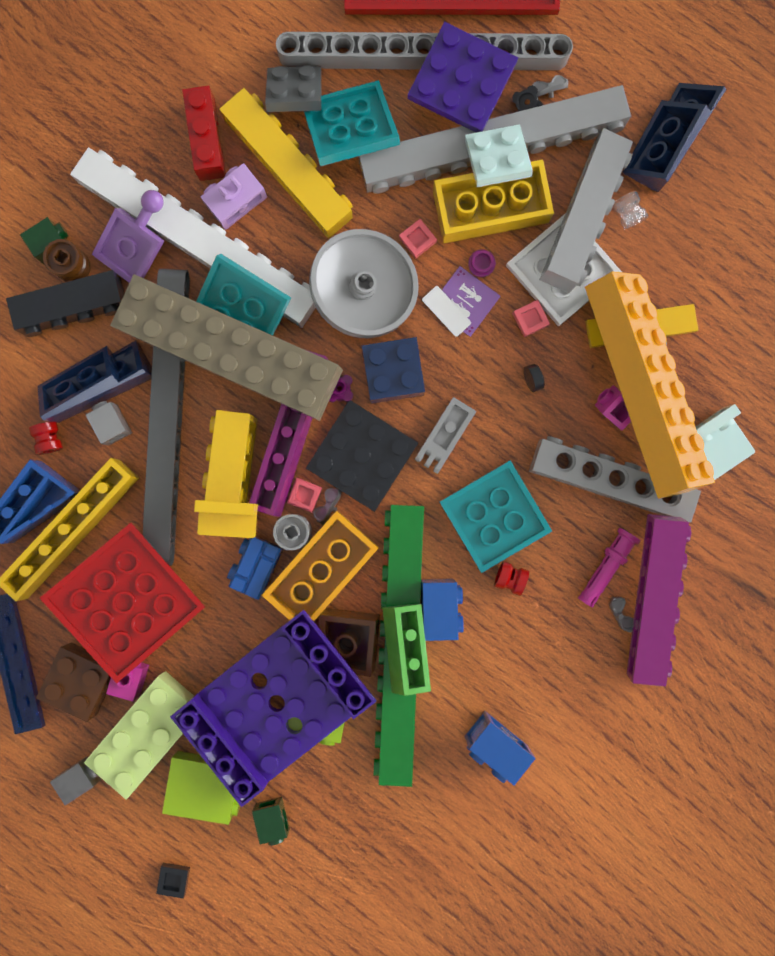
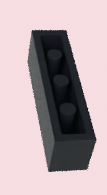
M110 270L6 298L14 330L26 337H34L42 334V330L45 329L60 330L67 328L68 323L75 321L86 323L95 319L94 316L105 314V316L115 315L125 293L120 276L115 271Z

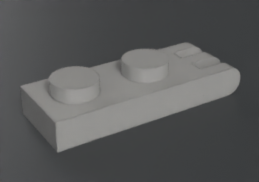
M453 397L414 460L420 462L424 454L428 455L429 458L424 466L429 468L433 460L438 461L433 469V472L438 474L476 411Z

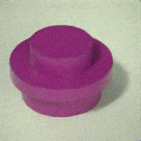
M483 249L473 252L468 261L471 273L477 277L490 275L496 264L493 254Z

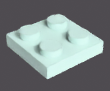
M520 124L467 134L465 136V143L477 187L532 177L533 169Z

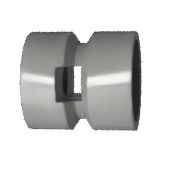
M288 514L276 521L273 528V536L275 542L281 548L297 550L304 547L310 541L312 527L305 517L298 514Z

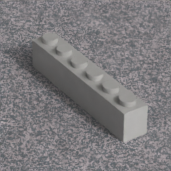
M605 128L602 129L595 139L539 280L567 293H570L576 285H582L587 275V271L584 270L586 262H590L596 252L597 247L593 246L596 238H600L606 223L602 222L603 218L610 213L615 200L611 199L613 192L618 191L624 179L620 174L622 169L625 170L631 161L633 154L629 153L633 141Z

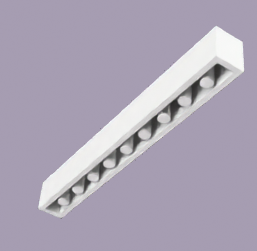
M88 147L70 175L80 185L115 208L123 209L133 218L137 219L142 209L141 197L143 193L148 190L158 191L159 188L146 179L141 182L135 178L136 173L122 164L121 167H118L112 163L114 159L104 151L99 150L97 153ZM167 194L166 197L162 195L164 200L163 207L159 212L153 213L146 225L149 230L209 269H211L216 255L223 254L291 297V300L283 317L303 328L316 308L311 297L309 284L303 282L300 285L293 280L294 275L281 267L277 270L270 265L272 263L271 260L263 254L258 253L254 255L248 251L249 246L238 238H235L234 241L225 236L226 231L213 223L209 226L203 222L204 217L190 208L189 211H186L180 207L181 202L170 194Z

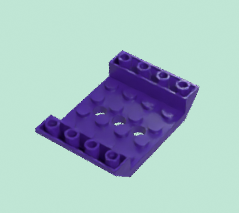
M302 610L172 714L170 718L242 808L261 793L270 780L352 717L354 720L377 700L307 612ZM255 673L264 674L267 678V685L264 687L255 685L253 675ZM271 696H281L285 701V706L281 709L274 708L270 702ZM292 717L300 719L303 725L302 729L299 731L290 729L288 719Z

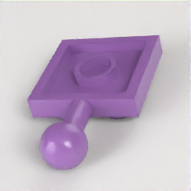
M155 190L144 192L141 197L142 209L137 219L121 208L115 209L92 253L93 256L129 283L133 274L142 278L146 276L164 243V240L146 227L152 214L162 209L164 204L162 195Z

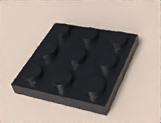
M350 400L306 469L375 512L415 450L418 442Z

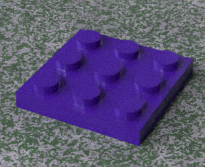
M444 21L408 93L407 99L476 133L483 132L518 62V57Z

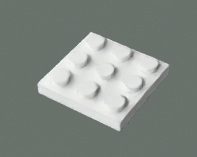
M565 214L506 264V267L535 300H539L543 310L558 327L589 301L585 286L612 271L622 272L595 241L593 246L597 247L592 260L586 262L584 270L587 271V275L581 286L576 285L570 293H567L539 280Z

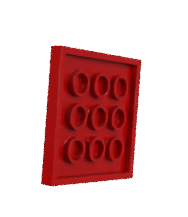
M129 523L40 597V600L116 684L205 608L203 603L132 523Z

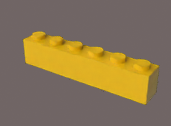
M243 88L219 109L223 120L329 239L353 218L351 202L344 194L339 196L333 189L335 187L334 183L326 174L321 176L315 169L317 164L309 154L303 155L298 148L300 146L290 133L287 136L280 129L282 125L272 113L268 115L262 109L264 105L255 93L250 95Z
M110 458L0 577V587L15 601L28 599L136 483L139 477L121 460Z

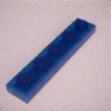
M8 594L0 595V673L14 733L19 734L42 728L46 724L40 700L36 699L38 690L17 601L13 600Z

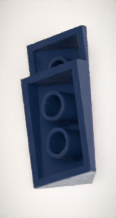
M679 83L669 101L661 100L632 153L630 163L622 172L637 182L659 192L669 181L727 90L725 86Z
M137 340L114 353L105 346L38 385L41 419L43 421L60 423L92 408L102 401H107L151 380L152 366Z

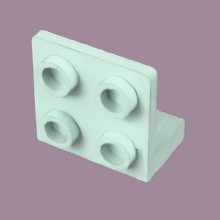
M735 404L723 407L695 426L697 433L703 439V450L707 461L713 467L714 480L755 453L754 448L733 419L741 414Z

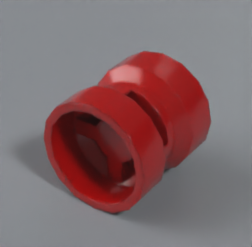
M44 422L29 427L31 437L35 438V445L33 446L35 455L49 454L63 449L62 441L57 437L59 430L57 422Z
M503 561L497 572L494 587L499 589L507 588L513 594L521 596L526 587L530 571L523 568H513L512 564Z

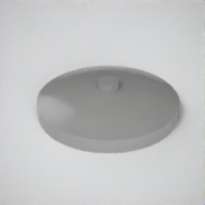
M348 230L329 239L318 251L312 263L309 276L311 297L320 315L338 331L357 338L381 337L397 329L411 314L418 297V276L410 256L395 240L373 230Z

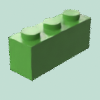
M421 604L382 607L392 693L407 696L430 692L431 686Z

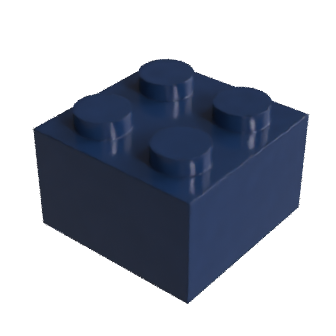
M417 337L362 345L371 404L424 396L425 387Z

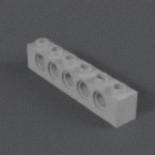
M547 436L546 440L541 439L538 441L529 472L659 515L681 517L691 523L701 493L700 490L695 489L673 495L671 500L665 503L662 498L658 499L650 474L640 471L641 466L629 462L621 465L615 463V458L599 453L597 457L588 454L589 449L573 445V448L564 446L562 445L563 441L555 437ZM559 454H564L568 458L569 463L565 469L560 468L556 463V458ZM586 462L594 467V474L590 478L585 476L582 470ZM612 471L617 472L620 476V482L617 486L612 485L609 481V475ZM639 479L646 485V490L642 495L635 489V484Z

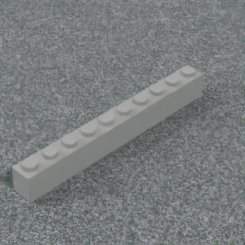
M621 85L491 118L488 120L483 131L520 124L527 151L531 154H536L544 151L546 147L553 145L563 147L570 144L573 140L580 138L583 141L591 140L597 137L603 128L618 133L628 123L631 113L624 87ZM460 126L401 141L398 146L359 156V164L367 193H383L389 187L396 185L407 187L414 184L416 180L424 178L426 180H434L439 178L441 174L451 171L453 174L464 172L467 170V167H471L465 136L476 132Z

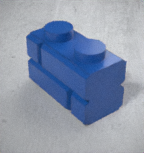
M258 536L249 540L245 538L238 552L242 555L239 564L234 563L228 573L227 579L231 580L228 587L254 599H261L283 548Z

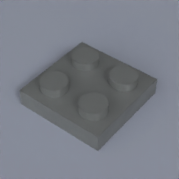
M277 66L275 68H267L266 112L321 111V66Z

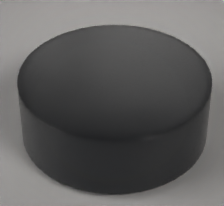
M536 364L525 366L523 373L528 388L532 392L542 390L545 386V381L539 366Z

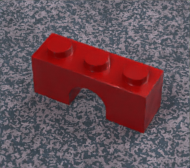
M209 85L182 89L194 171L200 181L225 178L224 156L217 132V126L219 125L217 108L212 90Z

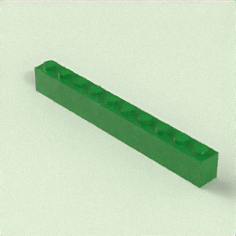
M391 505V510H385L384 527H390L389 538H384L383 554H389L388 565H383L382 581L387 582V593H381V609L382 607L420 604L424 506ZM380 620V637H385V648H379L378 664L384 665L383 676L378 675L377 692H383L382 703H377L376 720H381V731H375V748H380V759H374L373 776H379V785L412 787L416 694L403 696L392 693L384 620Z

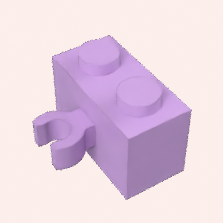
M243 163L239 167L231 168L226 173L225 178L219 183L209 185L201 198L206 207L226 230L265 200L267 195L263 186Z

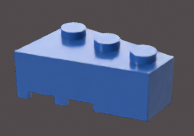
M29 460L0 498V544L14 543L65 508L79 493L80 489L42 461Z

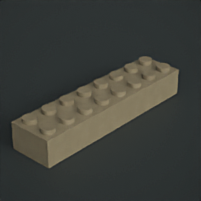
M135 274L132 276L110 325L127 335L318 421L321 420L343 371L336 363Z

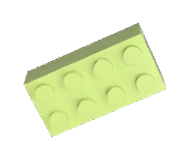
M163 672L86 759L84 764L127 800L183 735L170 716L192 699L194 695L169 673Z

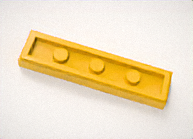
M694 304L657 309L656 318L659 327L663 330L666 337L698 331ZM596 319L587 320L585 323L589 347L605 346Z

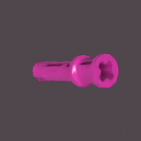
M622 528L617 530L619 534L612 545L604 550L606 556L578 597L579 600L592 608L619 566L627 563V556L634 545L640 543L638 538Z

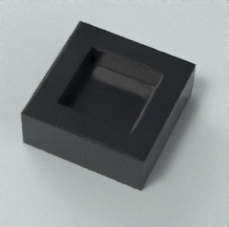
M163 862L156 894L184 899L190 867Z

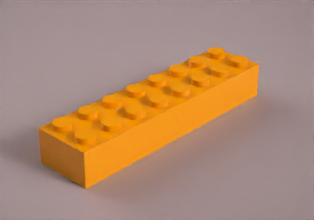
M612 271L585 286V290L658 499L686 493L715 483L713 467L707 461L704 453L703 439L697 433L694 425L695 417L693 411L688 407L684 397L685 388L678 380L675 371L676 364L668 352L666 335L659 327L656 318L657 310L649 299L647 293L648 285L645 279L640 274Z

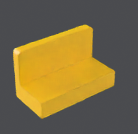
M195 500L194 512H199L197 533L209 536L255 538L258 504Z

